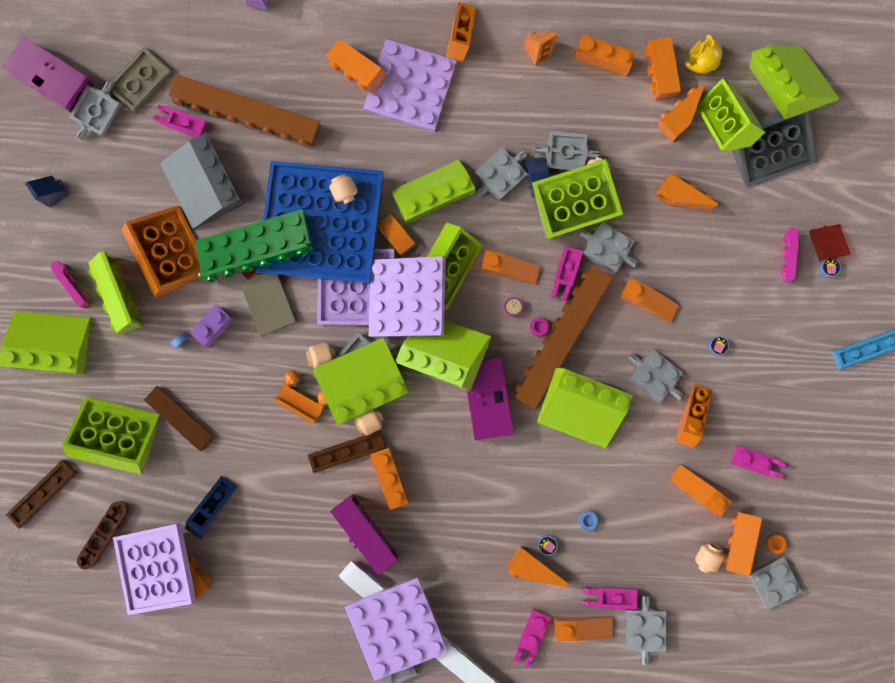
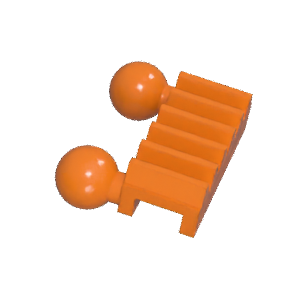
M290 370L285 374V383L273 401L315 424L324 406L327 405L323 392L321 390L318 393V403L295 391L291 386L299 382L300 375L297 371Z

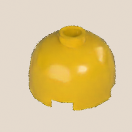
M707 35L704 42L699 40L687 56L691 58L688 62L684 63L685 66L696 74H707L717 70L721 65L720 60L723 52L721 45L714 37Z

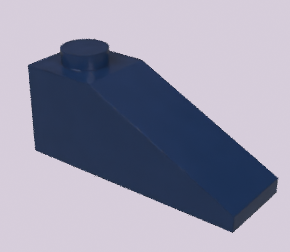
M220 476L187 519L185 530L202 539L237 486Z

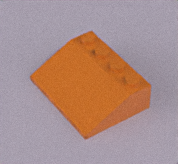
M179 205L125 222L122 229L123 235L154 298L173 292L199 279L198 274L201 273L195 243L196 239Z

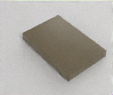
M143 47L110 82L114 85L110 92L136 113L173 72Z
M262 274L240 283L260 336L296 323L278 275Z

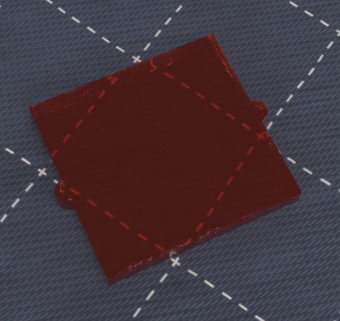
M840 224L828 227L824 225L822 228L809 231L819 261L836 260L838 257L851 254Z

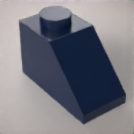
M543 157L524 160L531 197H535L532 183L550 177Z
M54 176L25 183L35 200L50 208L69 196L65 190L67 186L62 179L58 180Z

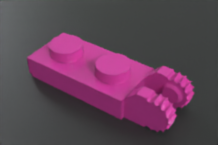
M158 105L157 109L162 113L169 114L167 119L155 115L153 117L155 122L194 138L204 134L208 125L206 120L163 105Z
M794 227L789 228L783 235V242L786 244V247L783 248L782 258H785V264L781 267L780 275L785 283L793 281L796 273L799 235L798 230Z
M564 246L555 275V284L551 297L555 298L557 296L558 287L561 284L566 286L562 300L567 301L583 253L582 250Z
M59 261L52 262L50 265L52 272L75 303L84 309L90 307L91 303L88 301L90 297L83 289L80 290L78 288V281L73 275H69V268Z
M737 445L735 446L730 463L780 479H784L785 475L780 472L771 471L772 465L776 464L779 467L788 468V463Z
M585 587L582 589V593L598 594V601L582 600V605L610 609H638L637 588Z
M532 609L517 644L518 648L513 662L518 663L523 649H525L529 653L525 659L524 666L530 667L551 616Z

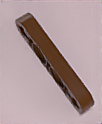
M117 501L110 505L78 555L77 564L81 569H90L97 564L128 515L129 506L126 502ZM122 506L121 510L123 513L117 514L115 519L109 517L116 514L117 509L115 507ZM106 521H110L113 524L111 532L104 530V523ZM95 538H100L103 542L100 549L95 548L93 545ZM91 552L97 553V555L92 554L89 561L91 563L85 564L84 557L89 556Z

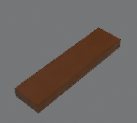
M156 386L144 399L148 405L200 452L214 438L210 432L159 386Z
M379 430L368 436L364 435L308 454L307 456L313 473L386 449L387 447L382 432Z
M61 460L6 516L18 529L22 528L77 472L66 460Z

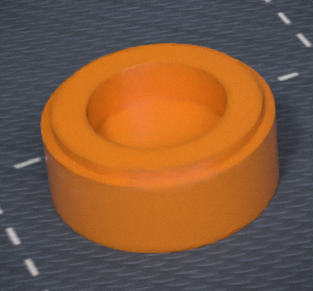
M779 534L769 535L765 542L766 548L774 554L783 553L787 547L786 539Z

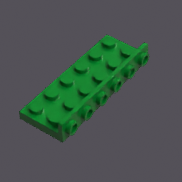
M303 209L195 240L201 273L198 276L208 283L218 280L217 278L223 276H235L237 272H250L258 266L267 267L272 262H285L293 256L302 257L307 255L308 252L313 251L307 219Z

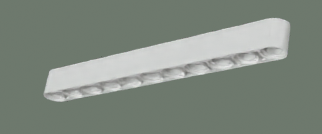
M353 560L349 562L339 575L348 586L363 598L387 589ZM442 634L448 648V653L435 657L439 662L465 683H500Z

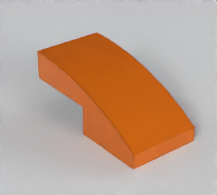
M391 214L378 223V230L401 257L416 246L414 241Z

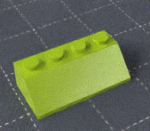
M724 78L698 102L697 109L723 152L750 147L765 133L738 88Z
M456 160L391 190V193L406 225L475 194V187L464 166L459 160Z
M447 222L427 256L445 257L446 311L484 246L463 228Z
M104 250L99 252L88 262L90 266L89 274L97 283L95 288L98 295L104 301L102 306L105 313L110 316L111 321L109 323L111 329L117 334L123 335L143 327L117 258Z

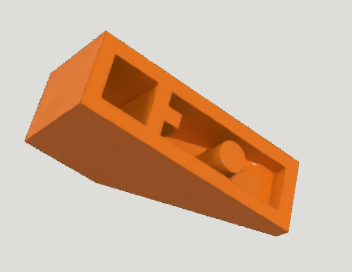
M458 2L445 57L464 61L470 46L476 7Z
M541 30L538 33L533 32L526 37L524 48L535 65L552 55L557 37L555 31Z
M486 250L481 272L536 285L540 266L502 253Z
M633 278L626 282L619 296L620 299L670 323L679 305L659 292Z
M679 465L668 479L714 516L721 517L732 503L722 493L682 465Z
M521 546L506 564L509 568L508 572L515 578L520 576L525 580L562 587L569 585L566 580Z
M554 617V637L556 641H583L613 637V617Z

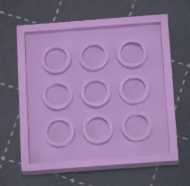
M385 39L377 65L382 68L386 77L373 94L368 91L363 111L435 132L457 60Z
M375 249L373 260L395 259V250ZM318 279L317 325H369L370 284Z
M445 257L373 260L370 279L369 337L444 336Z
M181 523L113 537L128 615L196 602Z
M418 576L345 605V610L374 681L448 653L447 645Z

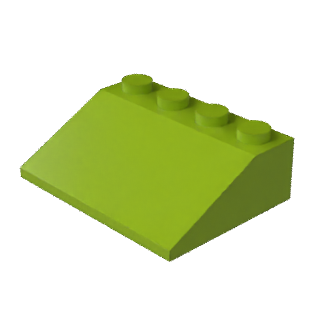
M769 45L752 51L749 68L784 119L839 99L802 46Z
M606 159L532 183L540 219L547 239L623 215Z
M14 311L1 346L0 366L84 374L91 318Z
M444 320V336H408L401 346L395 363L471 391L491 336Z
M380 338L312 369L337 425L409 393L384 338Z
M556 368L537 423L606 448L627 414L633 395L565 368Z
M85 396L63 442L62 448L67 457L142 475L149 458L160 415Z

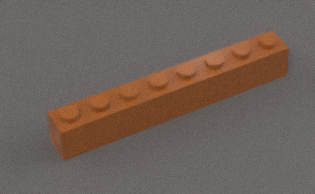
M176 74L169 92L173 103L178 106L184 107V105H187L196 112H208L214 118H220L221 116L227 118L226 120L230 123L237 124L239 122L248 129L255 130L257 128L270 136L276 134L282 140L288 142L294 140L303 147H314L321 129V124L318 120Z
M592 266L590 270L586 268L581 276L583 282L580 286H575L571 293L574 297L571 302L567 301L561 310L564 314L561 319L559 317L556 318L552 325L555 329L551 335L547 334L542 343L545 346L542 351L537 350L532 360L535 362L532 368L527 367L523 374L525 377L523 383H518L513 391L516 394L514 399L533 410L537 407L552 381L555 369L560 368L612 280V276L595 266Z

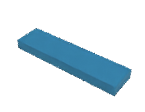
M895 329L832 351L838 369H843L895 350Z

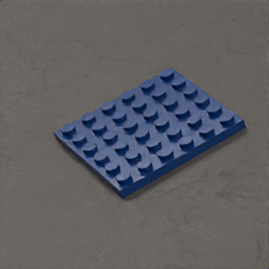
M271 161L263 220L303 209L307 219L313 251L308 252L307 255L302 257H290L285 262H272L267 267L258 266L256 267V272L370 284L384 172L379 170ZM342 174L351 176L358 189L357 194L354 195L355 200L346 204L343 201L336 202L329 189L332 183L331 180Z

